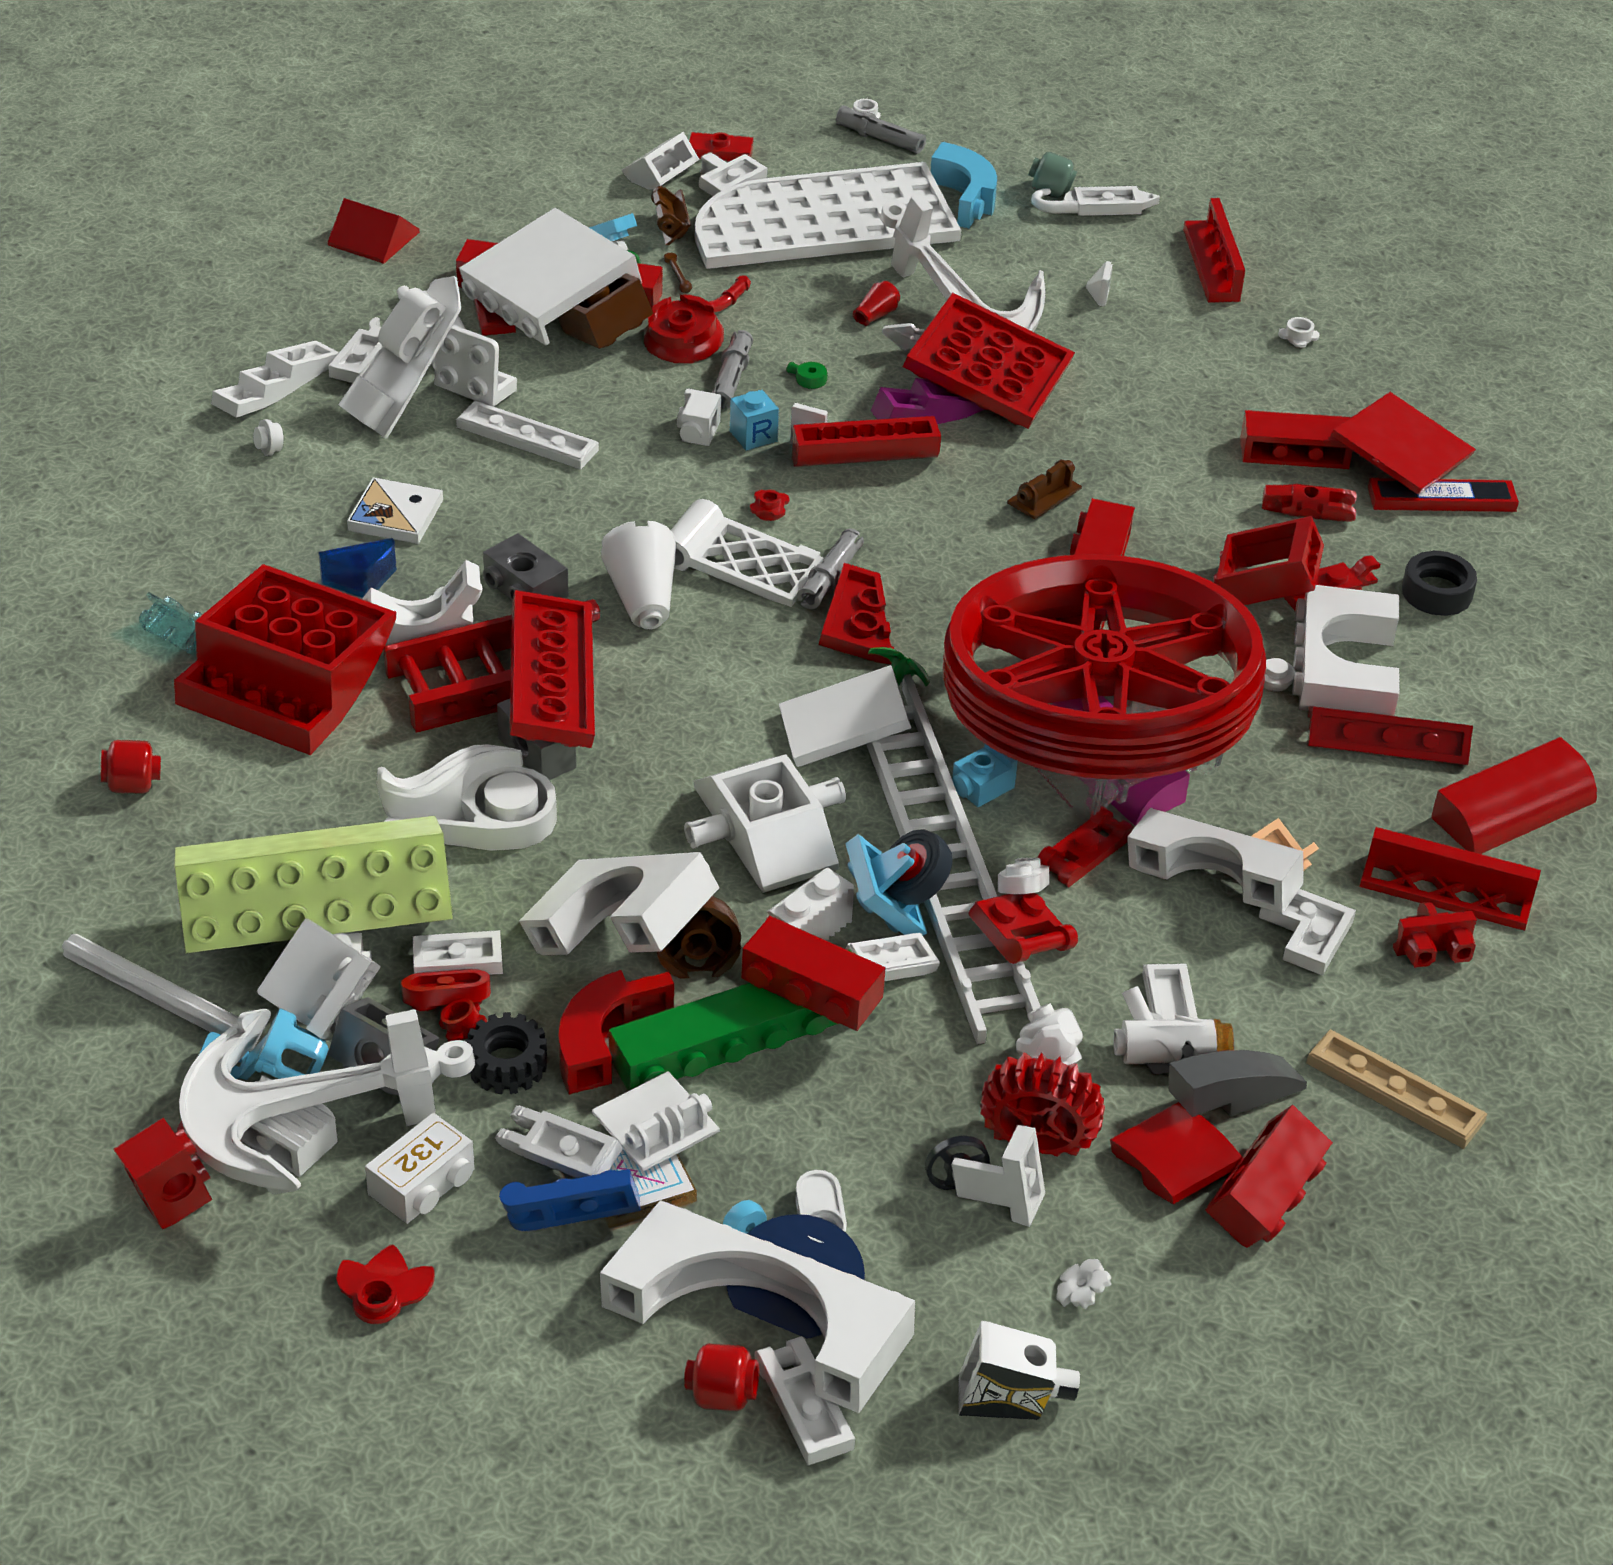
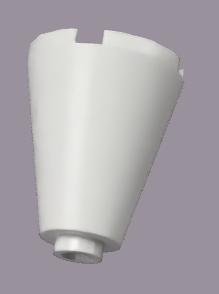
M635 521L627 522L613 528L604 536L601 558L633 624L644 629H655L669 617L676 552L674 534L667 526L655 521H647L648 526L637 527L635 526Z

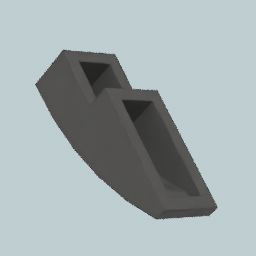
M1249 1050L1217 1051L1174 1061L1169 1066L1168 1091L1192 1117L1218 1107H1222L1229 1116H1233L1307 1088V1081L1282 1056L1266 1052Z

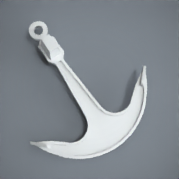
M921 193L912 196L907 207L899 201L884 203L880 220L885 226L895 229L893 234L895 244L891 265L900 276L912 275L920 261L946 300H948L952 293H955L1032 332L1035 331L1045 303L1044 271L1039 270L1038 275L1029 286L1023 304L1018 309L998 311L990 308L980 300L930 246L931 237L928 233L933 207ZM912 323L884 326L882 333L900 348L907 350L914 347L925 330L916 328Z
M267 1009L244 1012L239 1015L238 1023L212 1041L191 1065L181 1087L179 1098L180 1115L184 1131L197 1150L196 1154L207 1165L232 1179L259 1187H266L272 1194L293 1192L301 1187L300 1181L271 1156L263 1155L242 1144L240 1140L248 1128L269 1117L381 1087L398 1090L406 1126L419 1124L430 1114L435 1113L432 1083L440 1074L455 1078L471 1072L475 1066L473 1048L469 1043L461 1040L446 1042L437 1051L424 1047L416 1009L385 1015L390 1054L380 1063L263 1082H244L235 1079L230 1074L231 1070L248 1051H252L255 1048L271 1016V1012Z

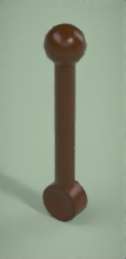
M666 253L664 261L670 264L679 280L680 291L689 293L692 290V284L684 278L676 263L677 255L675 253Z

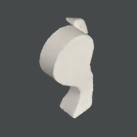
M473 745L447 756L431 769L405 779L394 777L385 767H380L377 771V788L383 808L388 816L384 822L436 816L443 831L444 844L490 851L527 848L540 843L550 835L557 822L555 787L543 774L534 769L522 767L521 750L496 745Z

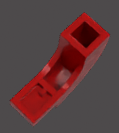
M618 970L590 982L571 999L563 1012L559 1025V1065L561 1076L569 1095L612 1084V1056L605 1042L609 1036V1029L674 1008V982L669 972L645 976L627 982L622 970Z

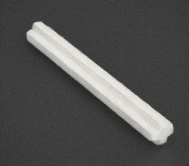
M71 934L69 939L64 941L62 945L64 957L209 1032L223 1034L230 1027L238 1023V1016L78 934Z

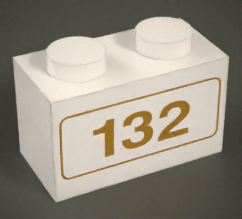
M435 1113L430 1114L365 1166L368 1195L408 1224L420 1213H429L436 1206L439 1198L453 1186L459 1187L467 1182L474 1170L473 1141Z

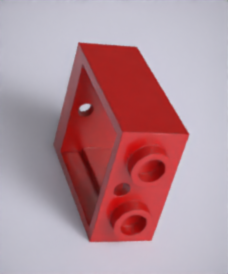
M1309 516L1227 534L1224 549L1220 551V564L1218 572L1214 574V583L1235 596L1243 605L1315 591L1324 543L1313 517ZM1289 558L1288 561H1285V562H1280V563H1275V564H1271V565L1261 566V567H1257V568L1247 569V567H1250V566H1255V565H1259V564H1264V563H1269V562H1273V561H1278V560H1283V559Z

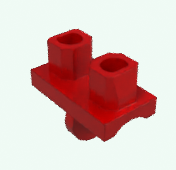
M1420 903L1417 909V916L1399 919L1398 939L1393 943V949L1397 956L1407 955L1415 968L1430 966L1435 962L1437 952L1447 950L1451 960L1455 963L1469 962L1473 957L1476 946L1473 932L1477 919L1473 911L1437 913L1433 903Z

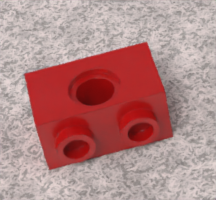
M164 1117L113 1149L141 1200L162 1230L176 1224L212 1200L204 1184L211 1177L200 1159L195 1155L197 1153L195 1146L183 1129L174 1133Z

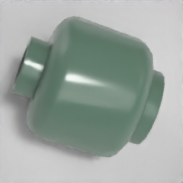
M1046 152L1041 160L1035 157L1028 176L1033 177L1032 188L1035 191L1050 189L1051 194L1048 196L1059 198L1063 193L1066 194L1070 191L1077 171L1073 170L1074 164L1071 160L1053 152Z

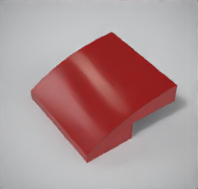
M1179 1102L1110 1139L1112 1153L1120 1160L1141 1171L1143 1185L1172 1204L1179 1202L1232 1172L1242 1158L1237 1149L1214 1125L1200 1114L1192 1117Z

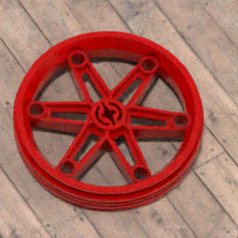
M1104 554L1064 555L1028 561L1006 568L985 578L961 598L954 609L945 633L943 655L944 684L951 707L966 729L980 741L1009 758L1036 768L1064 775L1096 779H1138L1168 775L1202 765L1220 756L1241 740L1248 731L1261 705L1264 690L1266 653L1263 638L1254 616L1247 607L1227 590L1208 579L1175 566L1141 558ZM1082 616L1081 626L1051 620L1054 618ZM1124 619L1149 624L1126 628ZM1094 621H1107L1109 630H1094ZM984 644L989 648L1001 649L1023 661L1003 669H993L984 672L975 663L973 656L975 651ZM1217 654L1232 668L1234 679L1229 683L1222 678L1205 675L1184 664L1203 656L1208 657ZM1098 696H1114L1113 707L1100 708ZM1081 698L1083 711L1058 707L1049 703ZM1127 700L1167 710L1126 714Z

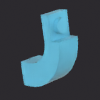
M941 142L931 158V173L937 185L953 188L963 194L959 199L957 223L960 227L970 228L975 219L980 220L983 214L992 215L994 212L997 189L996 171L992 164L980 154L962 146Z

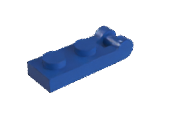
M630 1169L620 1171L608 1170L598 1175L576 1179H559L553 1183L526 1187L520 1182H512L505 1185L499 1195L503 1208L508 1212L507 1216L511 1226L519 1231H532L641 1211L639 1193Z

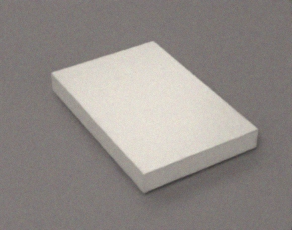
M891 665L779 703L792 756L797 767L911 729Z

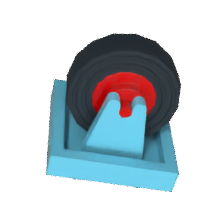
M925 829L913 830L901 836L884 853L859 834L846 842L845 845L850 859L848 868L856 880L859 890L856 893V897L863 909L870 914L876 913L884 919L887 926L895 933L900 931L904 935L921 933L924 936L927 934L919 904L932 898L949 877L952 867V851L946 842L937 834Z

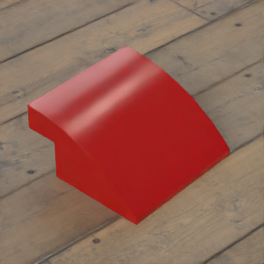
M262 564L195 620L197 661L174 679L175 704L311 755L342 722L357 700L383 652L395 624L397 612Z

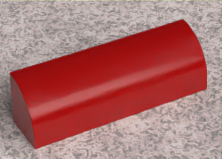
M935 416L793 425L792 460L794 467L937 458L941 447V433Z

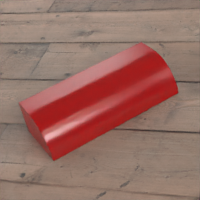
M1559 737L1439 789L1431 818L1465 850L1482 854L1596 803V782L1583 756L1562 737Z

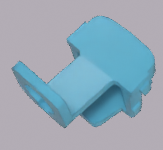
M280 1008L272 1021L267 1035L250 1053L248 1051L238 1061L241 1062L240 1067L234 1066L230 1074L235 1079L247 1080L255 1071L259 1073L264 1072L278 1079L306 1075L282 1064L281 1055L285 1049H291L313 1058L306 1074L318 1073L324 1064L329 1048L326 1040L297 1025L296 1016L293 1013ZM210 1032L204 1041L200 1053L221 1034Z

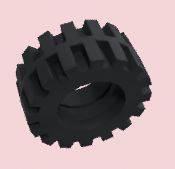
M503 1012V1017L497 1018L496 1014L488 1016V1022H484L481 1019L476 1023V1030L470 1029L466 1042L473 1048L475 1066L469 1073H471V1079L475 1084L481 1083L482 1089L488 1091L493 1087L495 1094H503L504 1089H509L510 1094H516L519 1087H523L526 1091L532 1088V1080L538 1083L542 1079V1072H546L547 1040L543 1028H538V1022L534 1019L526 1022V1015L518 1013L517 1017L514 1018L511 1017V1012ZM507 1047L516 1048L523 1052L517 1057L509 1059L496 1058L490 1055L498 1049Z

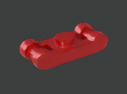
M1100 806L1092 813L1089 820L1056 845L1043 848L1037 858H1040V865L1048 866L1049 871L1058 875V881L1069 888L1128 842V835L1135 826L1125 820L1119 822L1113 818V812ZM1103 830L1104 832L1108 833L1109 836L1104 837L1103 835L1099 834V832Z

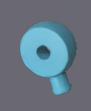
M744 1200L734 1205L727 1212L723 1224L747 1234L757 1225L767 1221V1216L759 1204L752 1200Z

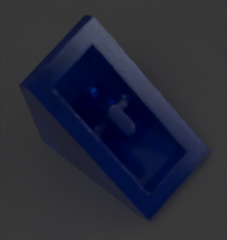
M393 538L318 552L322 584L361 598L366 595L370 588L379 590L397 570Z

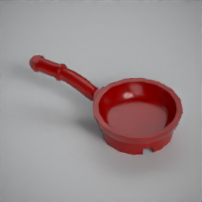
M745 275L737 277L735 283L728 290L723 291L719 298L709 302L701 297L689 294L680 295V300L673 302L671 297L659 301L652 307L653 314L648 317V324L644 330L643 343L649 353L661 360L673 363H695L707 359L717 352L724 342V328L714 313L724 310L731 304L734 305L737 299L750 288V279Z

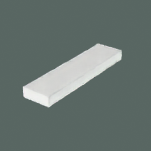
M474 401L456 419L457 428L578 469H582L599 451V442L478 401Z

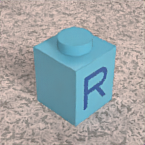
M763 390L751 391L744 395L733 397L730 399V432L745 450L778 442L779 408Z

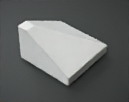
M1109 261L1102 265L1087 282L1086 289L1099 306H1106L1113 266Z

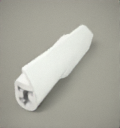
M455 276L435 279L426 293L421 289L412 288L401 297L379 331L378 340L382 345L381 349L362 377L360 375L357 376L338 404L385 439L392 432L461 311L460 293Z

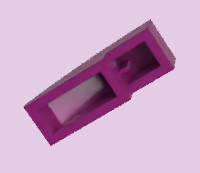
M915 378L910 390L880 387L871 408V412L876 419L935 416L937 424L964 419L985 410L977 406L976 403L958 394H952L945 390L944 387L928 379Z

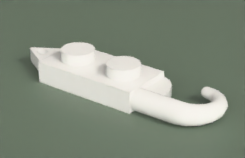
M1137 186L1074 187V190L1065 194L1064 201L1043 200L1041 197L1051 194V190L1040 189L1032 194L1031 202L1038 210L1051 214L1078 213V216L1141 214L1142 210L1159 204L1160 196L1140 191Z

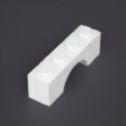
M1153 808L1146 812L1128 835L1129 867L1166 880L1178 873L1192 869L1217 870L1230 875L1241 885L1244 903L1281 914L1303 885V851Z

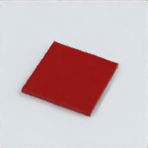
M1392 392L1387 393L1334 428L1331 436L1418 495L1467 460L1476 450Z

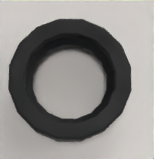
M1445 551L1421 552L1413 556L1406 565L1402 582V594L1409 604L1428 614L1441 616L1459 614L1468 609L1473 600L1477 584V573L1473 566L1461 556ZM1439 577L1453 582L1458 587L1449 589L1438 588L1427 584L1421 578Z

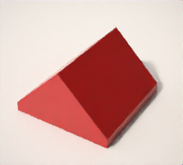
M343 198L328 239V246L384 264L420 233V229L399 215Z

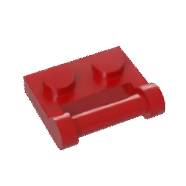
M1036 893L1006 894L977 901L968 912L971 919L1003 957L1012 964L1024 962L1029 959L1030 955L1052 949H1057L1058 951L1073 949L1078 943L1076 929L1070 924L1063 925L1046 906L1043 898ZM1040 932L1042 933V935H1039V936H1035V937H1031V938H1027V939L1024 938L1025 936H1029V935H1032V934H1036V933H1040Z

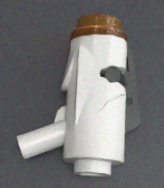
M1138 986L1122 993L1134 1019L1123 1020L1122 1029L1114 1030V1053L1116 1056L1123 1055L1124 1064H1145L1153 1075L1169 1073L1171 1062L1200 1054L1234 1050V1035L1231 1023H1221L1220 1019H1197L1175 1015V1020H1164L1160 1014L1149 1011Z

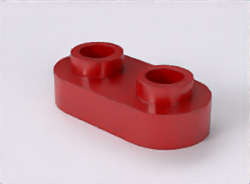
M478 969L412 974L401 981L402 1001L417 1011L433 1010L438 1006L448 1005L455 1000L463 998L470 999L473 1003L477 1002L480 1005L483 1000L491 995L490 975Z

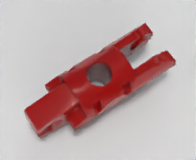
M1303 484L1265 485L1262 495V509L1280 512L1293 517L1304 518L1312 516L1313 519L1352 522L1356 519V509L1352 507V504H1355L1357 494L1355 491Z

